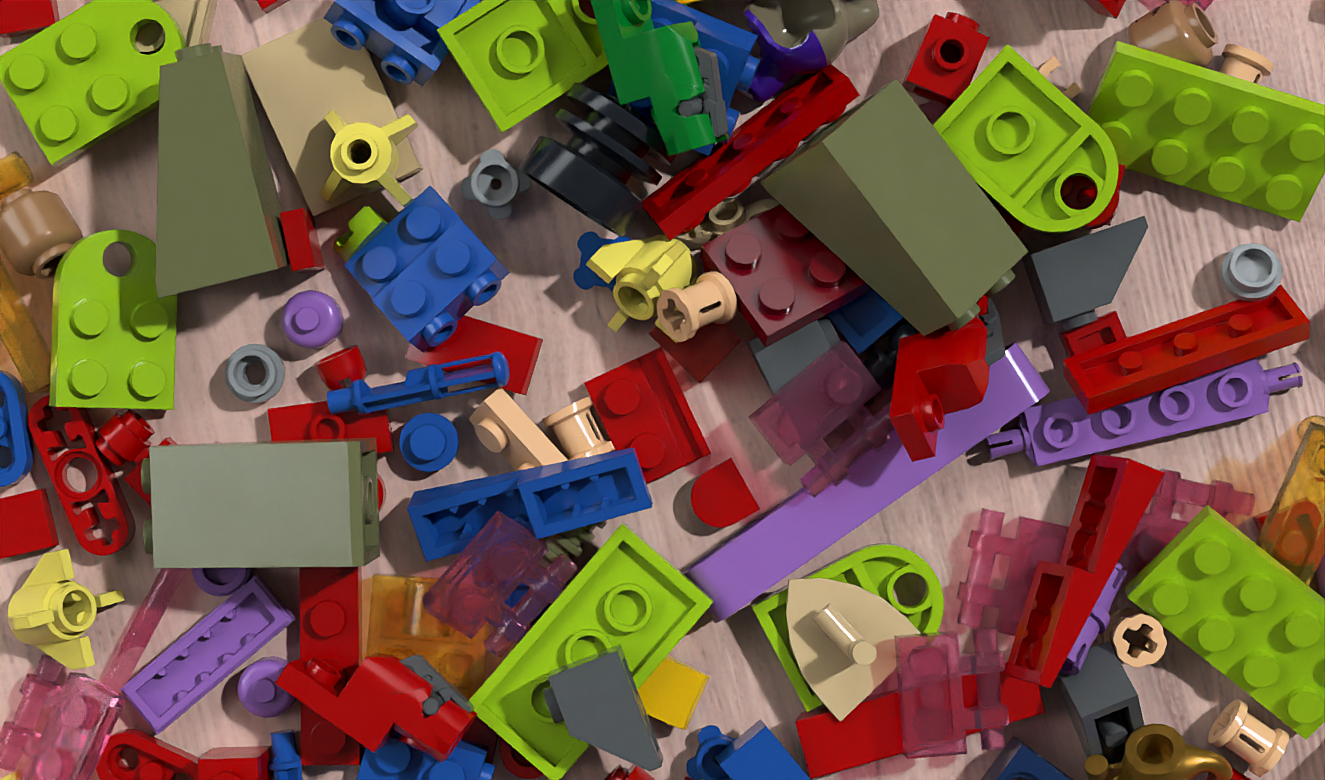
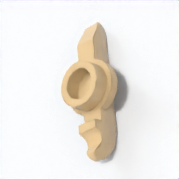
M726 198L709 211L708 222L698 225L689 232L680 233L675 239L683 242L689 249H699L703 244L780 205V203L775 199H761L745 206L737 199Z

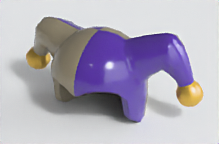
M752 0L744 9V14L752 33L758 35L756 40L760 47L758 59L761 60L748 92L738 91L748 99L758 103L766 102L775 96L795 74H810L826 68L839 57L848 41L860 36L875 24L879 17L877 0H852L850 2L842 0Z

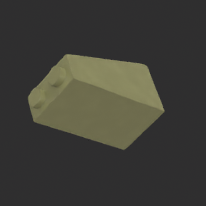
M205 43L176 50L177 62L160 66L155 278L158 298L276 270L290 264L279 214L283 211L242 56L223 52L222 45L211 46V43Z
M897 78L843 113L835 121L829 123L760 182L770 195L923 336L946 325L953 332L971 321L981 311L976 302L983 295L988 298L1006 287L1016 276L1011 268L1029 252Z
M376 438L158 445L149 447L150 458H144L142 461V489L144 494H151L152 518H146L144 522L143 542L146 554H153L154 569L361 567L380 557Z

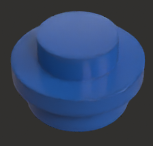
M423 413L413 417L405 424L400 434L399 445L401 453L409 465L420 471L433 472L443 469L453 461L459 448V436L453 423L446 417L436 413Z

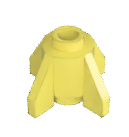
M332 109L324 118L336 133L330 150V158L334 169L320 191L321 196L331 204L353 184L360 188L369 189L383 186L403 207L407 208L415 200L393 177L399 163V153L396 145L419 126L416 121L407 114L381 128L365 122H355L347 125L338 113ZM363 144L371 148L370 158L365 163L356 164L359 159L356 150Z
M665 235L603 245L586 263L592 271L608 284L616 277L613 296L620 309L607 324L615 333L630 317L637 320H648L651 317L658 316L656 303L662 291L674 287L682 290L696 284L697 267L691 251L680 240L672 239L670 241ZM658 318L654 324L670 337Z
M63 549L43 554L22 588L13 595L8 605L7 618L10 629L18 640L24 644L36 646L70 670L95 665L89 636H80L93 624L97 608L124 601L122 589L93 595L85 586L78 584L76 581L68 580L75 578L69 549Z

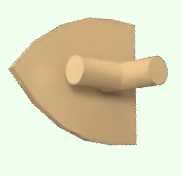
M825 578L788 579L785 614L790 647L801 675L819 700L841 722L927 639L903 614L886 600L856 585Z

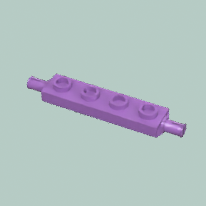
M1252 358L1090 415L1087 414L1077 396L1029 407L1019 414L1018 428L991 434L985 438L986 445L1009 441L1008 445L987 449L991 460L996 457L1024 451L1034 467L1267 413L1269 412V393L1302 387L1303 378L1298 376L1278 380L1279 377L1301 372L1296 362L1263 371L1257 359Z

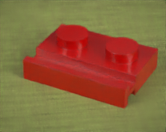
M662 347L584 383L615 451L635 448L646 483L711 454Z

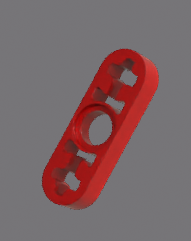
M50 395L40 398L29 412V430L79 544L87 552L98 556H106L122 551L134 538L136 530L135 520L108 458L95 444L99 437L86 407H55L58 411H69L71 413L72 420L64 425L70 442L79 441L83 438L86 446L85 448L68 450L58 457L56 447L67 446V443L59 430L49 431L46 426V421L53 417L52 406H49ZM79 457L90 460L97 469L96 483L86 492L73 488L67 478L69 465ZM105 492L107 493L109 501L98 503L97 505L105 519L115 518L118 521L119 528L112 532V539L114 541L112 544H110L106 537L96 539L92 528L100 524L97 512L94 507L86 508L82 511L79 502L92 500Z

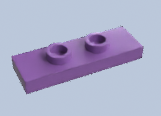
M257 574L119 690L158 735L297 618L261 575Z

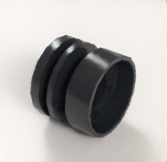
M574 83L567 93V98L586 113L584 119L582 120L570 112L558 108L553 116L560 126L572 137L564 145L551 138L539 136L519 166V170L586 217L623 238L644 207L640 198L626 186L627 182L633 176L657 186L662 176L643 161V158L647 154L671 166L678 154L668 156L665 143L657 126L628 104L620 106L618 98L610 94L596 92L582 84Z

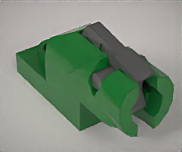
M591 0L620 106L651 99L653 106L650 109L651 116L665 143L668 156L730 139L726 106L722 98L718 58L714 52L702 48L698 32L692 21L654 29L651 18V0Z

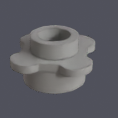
M489 149L481 154L480 164L475 168L472 176L466 177L462 181L461 191L467 200H478L488 208L491 217L501 220L508 218L512 214V203L520 192L529 190L531 179L521 172L519 168L515 169L504 161V156L499 150ZM494 179H499L502 182V186L498 190L491 188V182Z

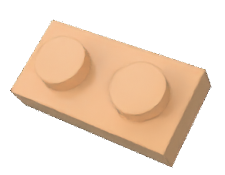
M499 387L485 399L469 418L475 426L476 435L482 444L490 451L500 453L515 471L568 461L502 387Z

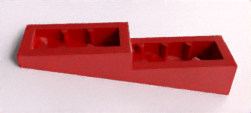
M1099 454L1091 455L1059 563L1038 561L1004 675L1043 687H1052L1165 474L1164 472L1130 458Z
M1003 659L917 680L912 686L867 696L841 722L826 706L812 709L809 712H801L795 724L810 779L1046 713L1040 686L1004 675L1008 659Z

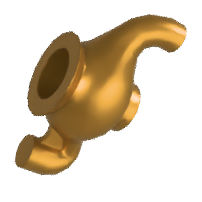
M1151 723L1141 726L1132 732L1125 743V754L1120 763L1109 764L1107 759L1100 754L1091 755L1084 762L1088 780H1192L1199 774L1207 772L1211 773L1214 780H1230L1233 775L1232 767L1224 756L1185 743L1181 734L1165 724Z

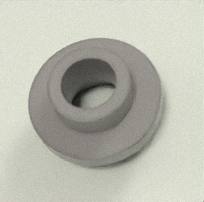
M248 344L237 349L229 357L225 367V379L230 391L236 397L246 402L259 403L273 398L280 391L285 380V367L281 357L270 347L261 344ZM254 362L261 363L266 370L264 381L258 385L252 384L247 378V369Z

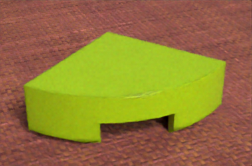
M364 206L348 222L350 229L342 237L340 236L335 239L333 250L346 263L389 223L377 210L370 206Z

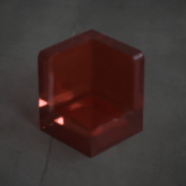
M713 322L697 329L693 338L687 341H678L677 343L657 326L648 333L699 384L742 341L725 324L718 325Z

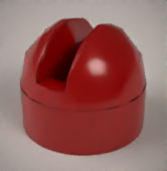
M358 345L337 351L314 364L321 380L332 391L346 388L344 382L346 378L350 377L352 382L357 379L365 381L366 378L365 360Z

